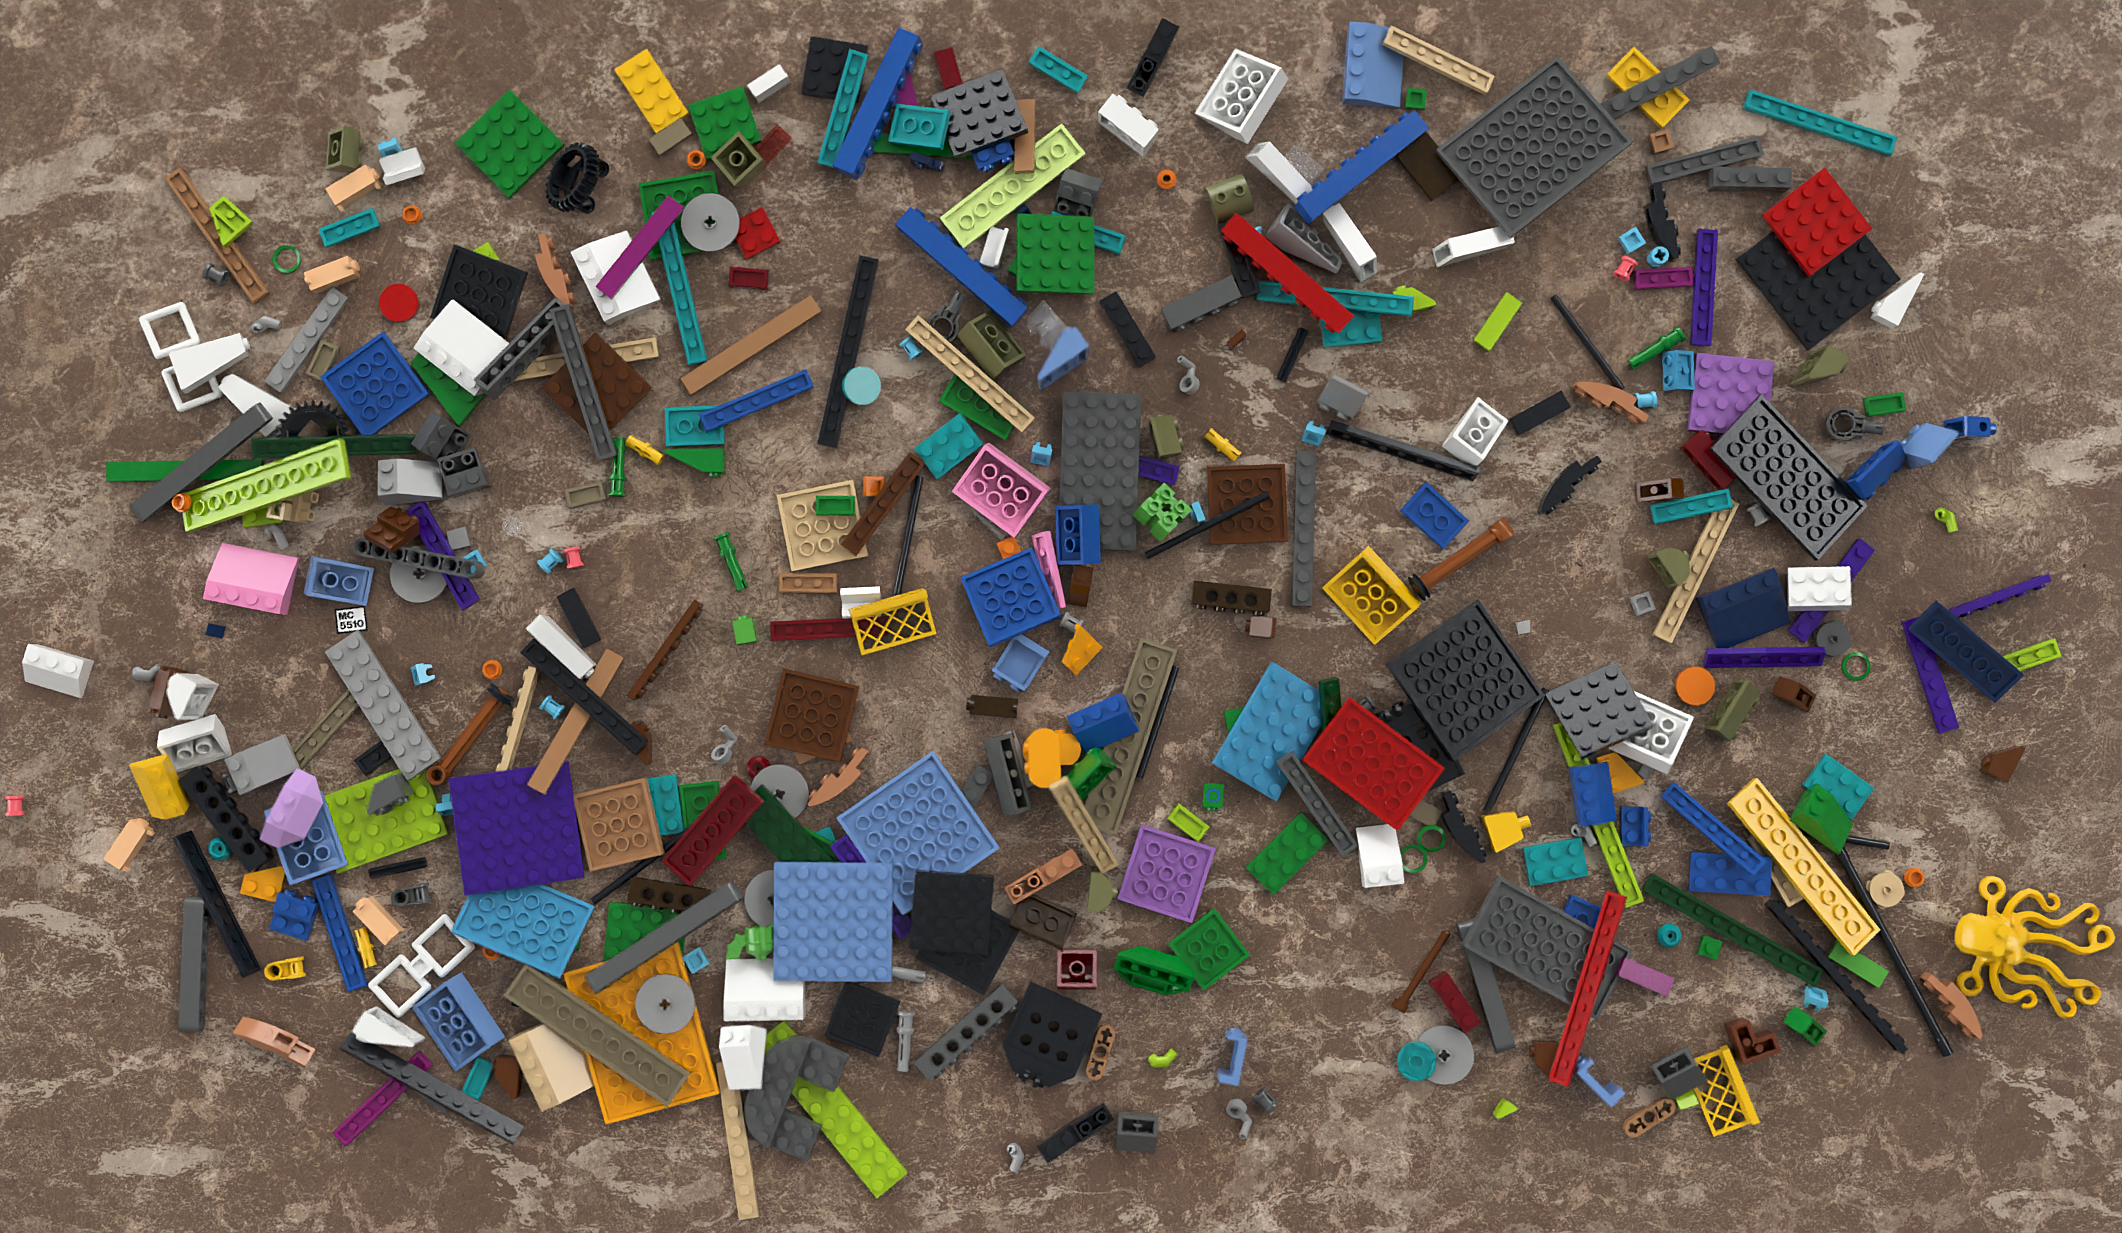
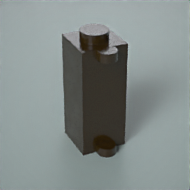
M971 695V699L967 698L966 710H970L969 714L1017 718L1018 699Z

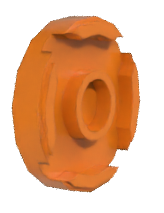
M1689 667L1681 671L1677 676L1675 691L1680 700L1688 705L1697 706L1705 704L1714 694V678L1704 668Z

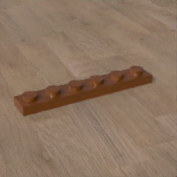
M909 452L840 546L856 557L925 463Z
M693 600L631 688L627 697L637 700L644 696L647 691L645 687L649 682L652 683L658 676L656 672L660 666L664 667L666 665L671 650L675 651L681 643L679 641L683 634L686 635L692 627L690 624L693 619H698L702 614V603L698 600Z

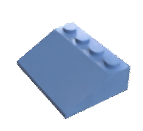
M1363 22L1349 23L1346 39L1343 105L1400 108L1404 55L1382 45L1389 27Z
M1076 326L1073 329L1068 327L1060 333L1061 337L1058 339L1038 375L1040 391L1088 359L1089 345Z
M320 791L323 805L306 838L277 848L289 885L304 882L348 865L323 791ZM272 808L264 811L266 819L269 816Z
M462 972L444 982L412 1006V1009L455 1072L505 1038Z

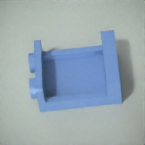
M1022 634L1011 639L995 667H993L992 671L995 673L993 677L1001 682L1004 680L1011 683L1010 687L1019 693L1021 690L1026 691L1048 656L1049 651Z
M1230 1027V1030H1225L1226 1038L1235 1040L1230 1069L1218 1068L1216 1076L1221 1083L1238 1086L1247 1037L1241 1029Z
M1584 1054L1579 1055L1574 1073L1603 1102L1612 1108L1625 1092L1611 1081L1603 1088L1587 1072V1069L1594 1062Z

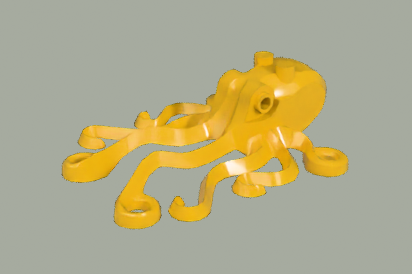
M1986 876L1979 883L1978 890L1980 895L1988 901L1987 916L1968 913L1960 918L1955 931V944L1959 950L1977 955L1972 971H1964L1956 979V986L1960 991L1970 997L1979 994L1984 984L1980 972L1983 966L1988 965L1991 987L1994 994L2002 1002L2012 1004L2020 1001L2025 996H2030L2032 1001L2028 1004L2023 1003L2021 1006L2023 1009H2031L2037 1005L2038 999L2037 995L2029 989L2022 990L2014 995L2005 994L2000 985L1999 973L2015 983L2033 984L2041 987L2048 996L2057 1015L2061 1018L2069 1019L2075 1016L2077 1005L2072 998L2066 999V1003L2070 1005V1011L2065 1013L2047 980L2038 975H2024L2015 972L2013 966L2025 962L2043 967L2063 987L2074 988V997L2080 1004L2087 1006L2097 1004L2101 998V990L2093 982L2085 979H2068L2053 962L2040 955L2029 953L2024 949V946L2029 943H2046L2060 946L2077 955H2089L2110 948L2115 941L2113 930L2102 924L2095 925L2089 930L2087 936L2090 946L2079 947L2056 935L2028 932L2027 928L2023 927L2025 922L2033 921L2045 928L2059 929L2073 921L2087 909H2091L2093 915L2090 918H2086L2085 923L2091 925L2099 918L2097 906L2093 903H2084L2057 920L2049 919L2033 911L2015 913L2014 909L2028 897L2036 899L2046 912H2055L2060 908L2061 901L2056 894L2048 893V897L2055 901L2053 906H2048L2039 891L2028 888L2015 894L2000 914L1997 912L1996 906L2005 896L2006 886L2003 880L1998 877ZM1990 883H1995L1998 888L1997 892L1993 895H1990L1987 891V886ZM2100 931H2104L2106 934V940L2103 943L2097 942V934ZM1971 977L1975 981V986L1968 990L1965 988L1964 982L1967 978ZM2089 987L2093 991V996L2086 1000L2082 992L2085 988Z

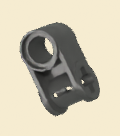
M429 882L395 890L391 895L392 903L397 907L432 902V899L429 898L427 887ZM400 892L406 895L405 902L399 901L398 895Z

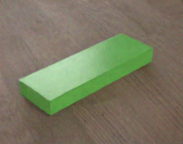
M1838 940L1835 941L1827 954L1828 958L1877 988L1881 986L1889 972L1858 952L1855 955H1850Z

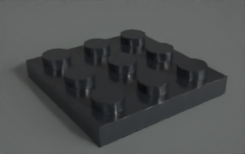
M810 36L801 91L802 95L835 100L849 49L867 54L868 45ZM862 82L856 100V103L858 104L860 101Z
M845 981L824 1036L879 1057L901 1001L854 982Z

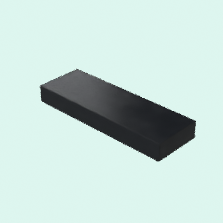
M1561 390L1510 418V421L1517 434L1521 435L1571 408Z
M572 588L557 596L582 647L586 648L600 641L601 637L576 589Z
M380 741L354 761L363 774L367 776L390 760L392 756L383 742Z

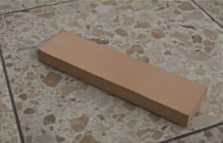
M1016 100L1028 133L1015 138L1014 172L1015 174L1034 173L1036 100Z

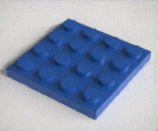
M384 331L320 376L362 435L377 434L430 395Z
M1032 547L960 577L989 648L1062 617Z

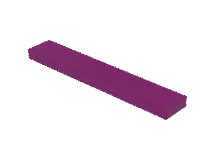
M668 195L595 287L612 300L685 208Z
M418 1051L408 1061L425 1072L433 1066V1063L421 1051ZM392 1078L388 1079L332 1133L345 1147L348 1146L396 1101L408 1087Z

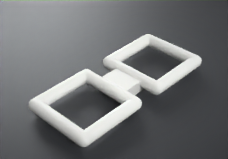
M183 302L139 318L156 359L166 356L170 357V352L200 344L196 329ZM179 311L191 339L160 350L149 322ZM174 366L162 370V376L178 412H184L216 400L223 395L222 391L218 388L219 384L216 377L208 380L213 390L212 393L183 403L171 376L176 374Z
M443 914L412 943L413 949L419 954L410 962L403 954L398 955L369 982V988L395 1017L400 1018L431 990V984L424 977L432 969L439 977L443 978L475 949V945L471 941L455 935L465 948L443 968L425 950L422 944L441 926L445 924L450 931L455 923L448 915ZM401 964L421 985V988L398 1008L378 985Z

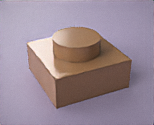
M1669 129L1652 133L1648 136L1653 154L1674 148Z

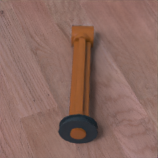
M1504 517L1489 526L1488 531L1421 577L1414 573L1412 578L1408 577L1413 590L1425 601L1426 596L1430 598L1429 589L1496 543H1502L1515 534L1507 520Z
M490 684L492 688H487L491 696L436 766L428 769L426 777L430 784L444 785L449 783L448 778H452L454 768L503 704L511 706L510 702L515 701L504 689L495 684ZM439 770L442 772L440 780L436 776Z

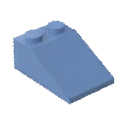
M1929 423L1916 424L1909 431L1910 436L1900 441L1907 457L1903 463L1910 469L1933 463L1959 433Z
M311 555L304 594L366 606L374 568Z

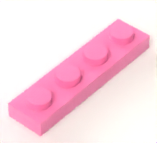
M1045 531L1032 535L1038 563L1058 609L1064 608L1066 604L1051 532Z

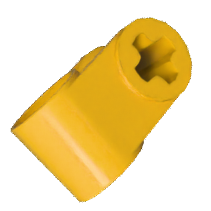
M304 956L270 963L265 967L264 974L269 980L306 976L302 963ZM274 966L279 968V975L273 973Z

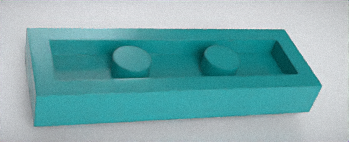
M1040 46L1037 47L1028 62L1029 65L1076 94L1079 93L1088 78L1086 74Z
M370 208L318 230L325 247L330 248L381 228V224L375 209Z

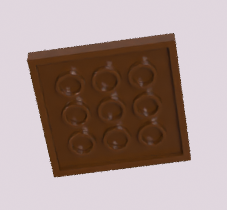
M595 332L583 344V348L611 431L653 387ZM565 363L541 388L589 434L567 364Z
M1285 464L1207 467L1209 520L1265 491L1270 496L1269 499L1209 528L1210 545L1288 542Z
M783 668L764 744L841 763L860 687Z

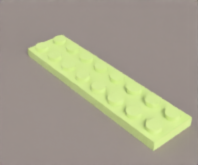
M1061 123L1035 144L1034 173L1015 174L1014 161H1012L941 216L940 220L965 249L990 230L991 227H994L1065 172L1066 168H1070L1083 158L1086 153Z

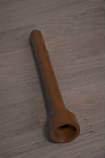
M1449 930L1442 932L1403 995L1399 996L1392 1003V1006L1402 1013H1406L1409 1008L1408 1000L1449 938Z

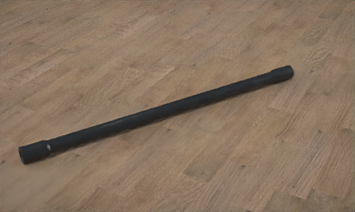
M1843 846L1840 854L1837 855L1834 852L1835 856L1844 868L1866 912L1880 928L1878 934L1934 1037L1943 1057L1950 1056L1954 1053L1946 1036L1943 1035L1855 870L1847 850Z

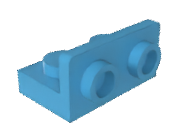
M1682 350L1664 352L1662 354L1663 390H1695L1694 352Z

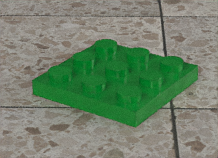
M743 86L688 105L707 161L711 160V157L738 131L743 134L751 145L762 142Z
M1215 908L1211 909L1168 942V945L1177 957L1195 975L1194 979L1203 991L1250 956Z

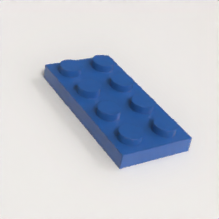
M1690 851L1688 890L1770 896L1772 857L1760 855L1767 862L1752 877L1725 853Z

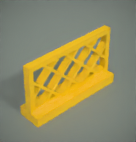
M921 588L848 609L861 655L935 635L936 630L927 599V591ZM923 602L925 610L920 616L912 610L917 603ZM904 608L908 611L903 621L894 617L897 609ZM882 613L890 616L884 626L875 622L878 615ZM911 613L920 618L914 628L906 624ZM865 618L870 621L865 632L859 629L857 620ZM892 618L901 623L896 633L887 629ZM922 620L929 623L931 631L922 633L917 630ZM873 624L883 628L877 638L868 634ZM904 625L913 630L907 638L899 635ZM885 630L894 635L889 643L880 641ZM866 636L876 640L872 648L864 650L863 641Z
M1727 1045L1695 1058L1697 1063L1703 1066V1073L1706 1067L1716 1071L1713 1081H1707V1083L1711 1084L1707 1094L1699 1091L1698 1087L1694 1088L1713 1137L1749 1124L1760 1123ZM1719 1055L1721 1063L1718 1069L1708 1065L1710 1058ZM1719 1074L1728 1077L1729 1081L1726 1087L1716 1083ZM1714 1086L1724 1090L1720 1100L1710 1096ZM1727 1092L1736 1096L1734 1105L1723 1102ZM1708 1098L1718 1102L1715 1112L1706 1109L1705 1105ZM1722 1104L1732 1108L1728 1118L1717 1114ZM1734 1111L1743 1113L1745 1120L1740 1122L1731 1120ZM1716 1117L1726 1121L1724 1127L1715 1130L1713 1126Z

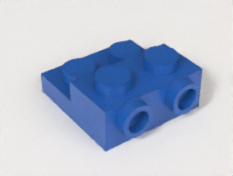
M1009 141L974 153L971 156L978 172L983 171L987 173L992 171L996 165L1010 163L1014 158V152Z
M285 889V891L278 892L272 910L274 915L269 929L304 941L309 940L320 907L319 903L315 901L314 897L307 895L301 897L296 895L297 892Z

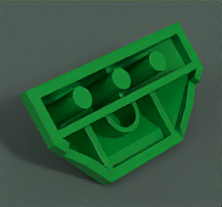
M1143 946L1119 952L1113 969L1116 973L1118 972L1128 985L1165 996L1189 992L1195 976L1177 956Z

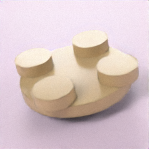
M1884 870L1865 883V888L1869 892L1872 901L1880 909L1898 904L1905 895L1902 881L1890 870Z

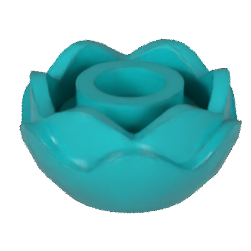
M215 837L208 845L209 855L215 860H227L232 854V850L222 837Z
M1666 923L1657 930V940L1660 945L1666 948H1673L1680 943L1682 935L1677 926Z

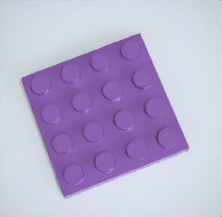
M1696 353L1694 359L1695 390H1691L1687 430L1697 432L1703 430L1708 433L1723 434L1757 396L1762 394L1770 402L1774 361Z
M1141 824L1117 899L1192 923L1216 848Z

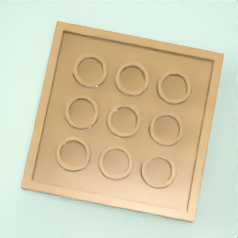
M854 480L777 495L792 572L868 557L866 544L856 557L840 546L861 517ZM816 496H855V516H816Z

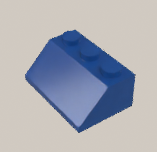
M1897 439L1883 444L1845 481L1862 500L1870 499L1876 493L1875 489L1879 485L1883 486L1890 480L1888 476L1892 472L1896 473L1904 466L1902 463L1907 457L1901 442Z
M1099 504L1055 506L1057 565L1101 563Z
M1121 693L1067 716L1073 734L1085 753L1092 748L1105 747L1139 732L1127 697Z
M1608 761L1568 767L1577 825L1583 827L1617 820Z

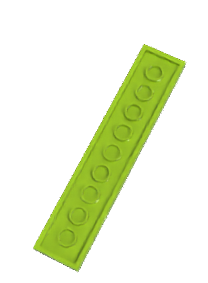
M338 439L186 492L191 498V506L188 511L182 512L185 532L191 533L351 478L345 441Z
M783 1020L766 1034L764 1055L778 1041L790 1036H798L786 1020ZM798 1076L792 1094L815 1122L822 1124L821 1130L876 1198L880 1197L908 1173L839 1086H837L835 1092H832Z

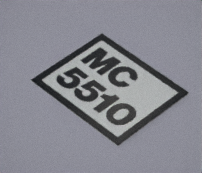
M365 606L334 609L337 634L352 633L356 630L368 631Z

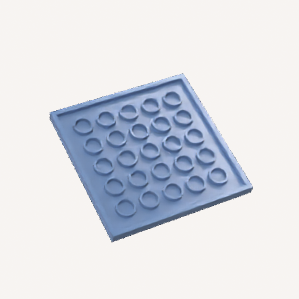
M934 751L837 817V820L867 863H893V902L902 915L913 908L916 870L965 873L1000 848Z
M774 862L773 981L892 982L893 863Z

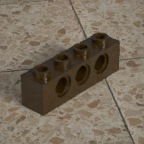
M1194 580L1191 605H1195V609L1206 610L1208 606L1214 607V611L1226 612L1227 608L1234 609L1233 613L1245 614V611H1253V615L1265 616V613L1270 612L1272 589ZM1209 591L1216 593L1217 599L1215 602L1207 600L1206 595ZM1232 593L1236 596L1234 604L1227 603V594ZM1248 595L1255 598L1254 606L1246 604L1245 598Z
M634 876L630 879L627 901L632 902V905L637 907H644V904L651 905V909L663 910V907L671 908L670 912L682 913V910L686 911L709 896L711 889L696 886L689 887L684 884ZM646 889H651L654 892L652 899L646 897ZM666 892L672 893V902L665 900L664 895ZM685 895L692 897V905L684 903Z

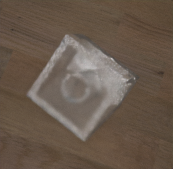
M1042 301L1026 318L1028 323L1026 327L1033 335L1037 333L1041 338L1039 340L1041 345L1045 349L1049 347L1051 351L1061 337L1060 333L1067 329L1066 325L1045 301Z

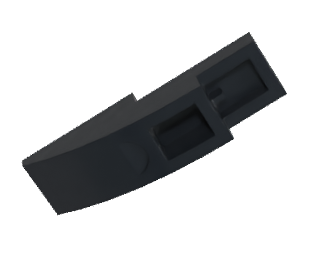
M1164 18L1161 19L1127 86L1128 90L1142 97L1145 96L1171 48V44L1180 28L1179 26Z
M1662 182L1653 183L1649 187L1651 203L1644 207L1646 221L1658 247H1665L1669 252L1668 260L1674 262L1681 254V248L1677 244L1676 238L1678 236V226L1675 225L1674 220H1666L1668 218V208L1664 205L1666 191L1665 188H1662Z
M1595 456L1582 466L1578 461H1575L1566 467L1548 487L1540 502L1537 513L1539 515L1543 513L1548 515L1556 509L1554 505L1560 501L1563 504L1571 499L1572 496L1570 494L1575 490L1570 484L1575 486L1583 480L1581 476L1586 473L1590 475L1598 470L1599 467L1597 465L1602 462L1600 458Z
M1450 790L1441 792L1447 809L1446 812L1441 813V817L1449 833L1469 856L1480 863L1486 862L1484 858L1487 856L1483 845H1479L1477 840L1480 838L1477 828L1471 824H1463L1466 821L1462 811L1459 812L1456 804H1459L1456 794Z
M1102 1103L1063 1126L1036 1147L1048 1164L1079 1142H1083L1111 1123L1114 1118L1106 1105Z

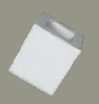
M1530 620L1516 623L1518 635L1530 632Z

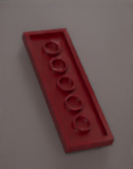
M732 776L661 861L691 887L761 806L764 800L738 776Z

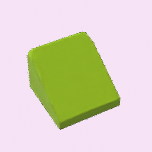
M1693 1089L1674 1099L1676 1107L1680 1110L1699 1104Z
M1502 1098L1493 1111V1115L1500 1119L1517 1111L1518 1108Z

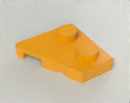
M1078 623L1075 625L1076 632L1073 640L1070 639L1067 646L1068 649L1061 661L1076 676L1103 648Z
M1616 752L1595 757L1597 763L1608 761L1613 794L1645 784L1644 780Z
M283 866L244 874L240 894L275 902L278 892H282L287 877Z

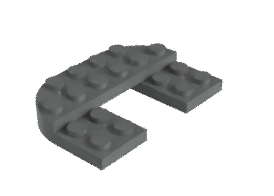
M790 1036L774 1044L764 1055L761 1089H750L745 1102V1120L753 1137L768 1149L772 1146L807 1162L822 1124L786 1109L797 1078L799 1076L835 1092L850 1055L807 1036Z

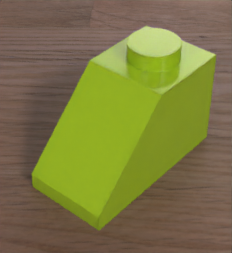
M1399 286L1394 288L1395 291L1391 293L1414 296L1412 313L1433 309L1436 306V301L1413 287Z

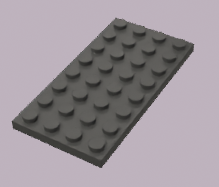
M1064 391L1059 506L1099 504L1100 549L1136 550L1137 519L1133 514L1137 511L1142 394Z
M1497 876L1461 946L1571 1006L1595 929L1506 879ZM1615 940L1592 1011L1591 1018L1598 1020L1619 979V976L1615 975L1621 958L1629 959L1633 950Z

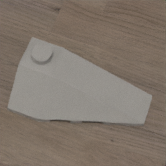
M1287 203L1269 227L1265 237L1279 249L1337 273L1342 260L1327 243L1320 241L1317 236L1319 233L1315 229L1311 230L1298 211Z

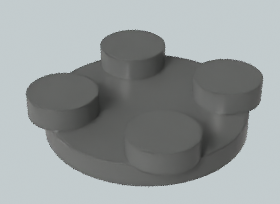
M1838 620L1822 625L1819 629L1814 630L1812 634L1816 640L1817 647H1824L1826 651L1825 658L1843 654L1852 644L1850 632Z

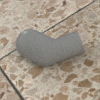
M263 316L253 323L251 330L256 334L268 328L280 330L282 321Z
M277 524L266 526V534L268 536L274 535L280 550L289 547L285 534Z
M156 664L150 670L135 667L132 670V677L139 681L150 682L156 677L159 664Z
M1577 824L1572 826V835L1585 838L1589 847L1598 843L1589 826L1582 827Z
M1012 1143L1007 1146V1152L1010 1153L1013 1159L1009 1170L1018 1173L1024 1159V1154L1017 1143Z

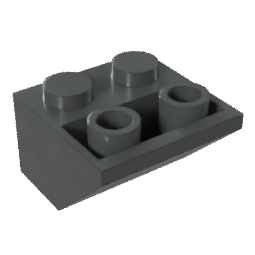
M1066 168L1060 181L1053 211L1066 216L1092 217L1103 180Z
M431 411L411 444L438 460V458L462 451L472 435Z
M476 447L438 458L448 496L456 498L492 487L487 469Z
M394 774L374 785L366 811L368 815H384L393 810L392 806L403 805L410 801L409 797L414 795V792L403 774Z
M1688 1046L1651 1065L1672 1099L1708 1081Z
M1118 1110L1115 1150L1155 1153L1158 1113Z

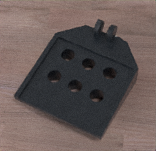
M1401 701L1392 706L1393 709L1390 711L1382 710L1374 714L1401 736L1408 737L1409 742L1428 755L1430 749L1436 750L1437 756L1434 760L1445 769L1427 792L1465 774L1459 760L1451 761L1413 704H1403ZM1421 727L1425 728L1427 732L1426 736L1422 739L1417 734L1418 729Z
M1031 981L1003 1041V1048L1011 1069L1015 1072V1076L1024 1083L1028 1078L1033 1080L1032 1086L1035 1088L1037 1086L1041 1088L1044 1086L1051 1087L1074 1078L1103 1013ZM1039 1013L1042 1018L1039 1022H1033L1030 1018L1031 1014ZM1051 1021H1057L1059 1028L1051 1030L1048 1024ZM1069 1029H1075L1077 1036L1069 1038L1066 1032ZM1024 1034H1028L1031 1036L1032 1041L1025 1044L1021 1041V1037ZM1043 1042L1048 1043L1050 1046L1046 1052L1039 1049V1045ZM1059 1051L1067 1052V1058L1064 1060L1057 1057Z

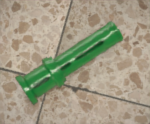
M1676 326L1673 328V331L1665 336L1661 335L1657 342L1627 361L1630 362V367L1635 370L1659 353L1670 351L1672 346L1680 341L1684 342L1686 338L1681 329Z
M613 438L618 455L613 456L612 474L609 476L611 487L608 496L626 497V493H624V484L627 480L626 475H624L625 438Z
M726 532L714 537L713 540L717 542L720 550L719 555L722 558L724 557L736 590L740 591L749 586L736 558V548L731 543L730 533Z

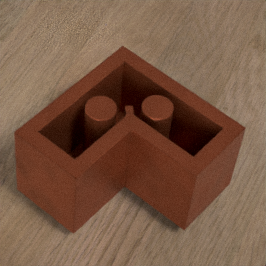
M1743 1017L1724 1023L1738 1062L1747 1064L1781 1052L1774 1032L1765 1030L1754 1034L1750 1020Z

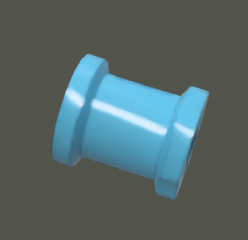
M1662 246L1654 248L1647 256L1648 264L1652 267L1661 266L1669 258L1668 250Z
M909 336L899 344L909 355L910 361L916 359L924 352L912 336Z
M1655 391L1641 395L1634 393L1633 396L1637 398L1634 406L1638 409L1645 407L1655 409L1657 407Z
M552 548L549 550V554L542 560L537 561L539 566L548 574L551 573V569L559 562L562 563L564 561Z
M548 695L539 709L541 711L545 710L556 720L566 706L558 704L552 699L551 695Z

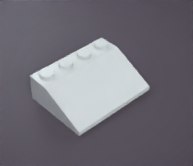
M1235 49L1195 114L1231 137L1248 144L1288 81V77L1281 67Z
M628 231L588 243L571 251L604 322L608 325L661 300L643 262L612 300L595 287L632 241Z
M451 300L423 332L414 349L472 395L477 396L484 392L480 390L474 379L509 343L455 300Z
M1634 691L1652 720L1654 728L1608 749L1668 775L1694 717Z
M755 958L726 959L724 1021L803 1020L806 1017L805 981H773V958H767L766 960H755Z

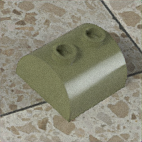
M343 126L329 131L326 170L352 173L362 166V158L358 157L359 150L363 149L364 139L360 138L359 130Z
M740 131L731 137L711 157L735 187L749 184L759 176L765 167L764 159Z
M1242 174L1204 187L1217 224L1230 220L1235 213L1241 216L1254 211L1253 199Z
M1666 548L1646 556L1668 588L1680 586L1687 580L1690 574L1689 561L1691 557L1685 550L1680 551L1675 548Z
M1091 870L1087 900V912L1094 913L1104 910L1111 900H1116L1117 887H1112L1109 878L1097 870Z

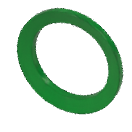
M282 245L274 251L272 262L278 271L291 273L299 267L301 255L295 247ZM284 249H291L297 255L296 265L288 270L282 269L277 263V256Z
M1860 652L1850 653L1842 661V671L1851 680H1862L1870 672V661L1866 655ZM1853 656H1860L1867 663V670L1860 677H1854L1847 671V661Z
M1427 825L1419 831L1417 841L1419 846L1425 851L1435 852L1445 845L1446 835L1441 827ZM1430 829L1439 831L1442 835L1441 844L1436 848L1425 847L1421 842L1422 834Z
M1411 844L1404 847L1400 852L1402 867L1405 871L1418 873L1425 868L1428 857L1422 847ZM1410 848H1416L1423 854V863L1417 869H1409L1403 863V854Z

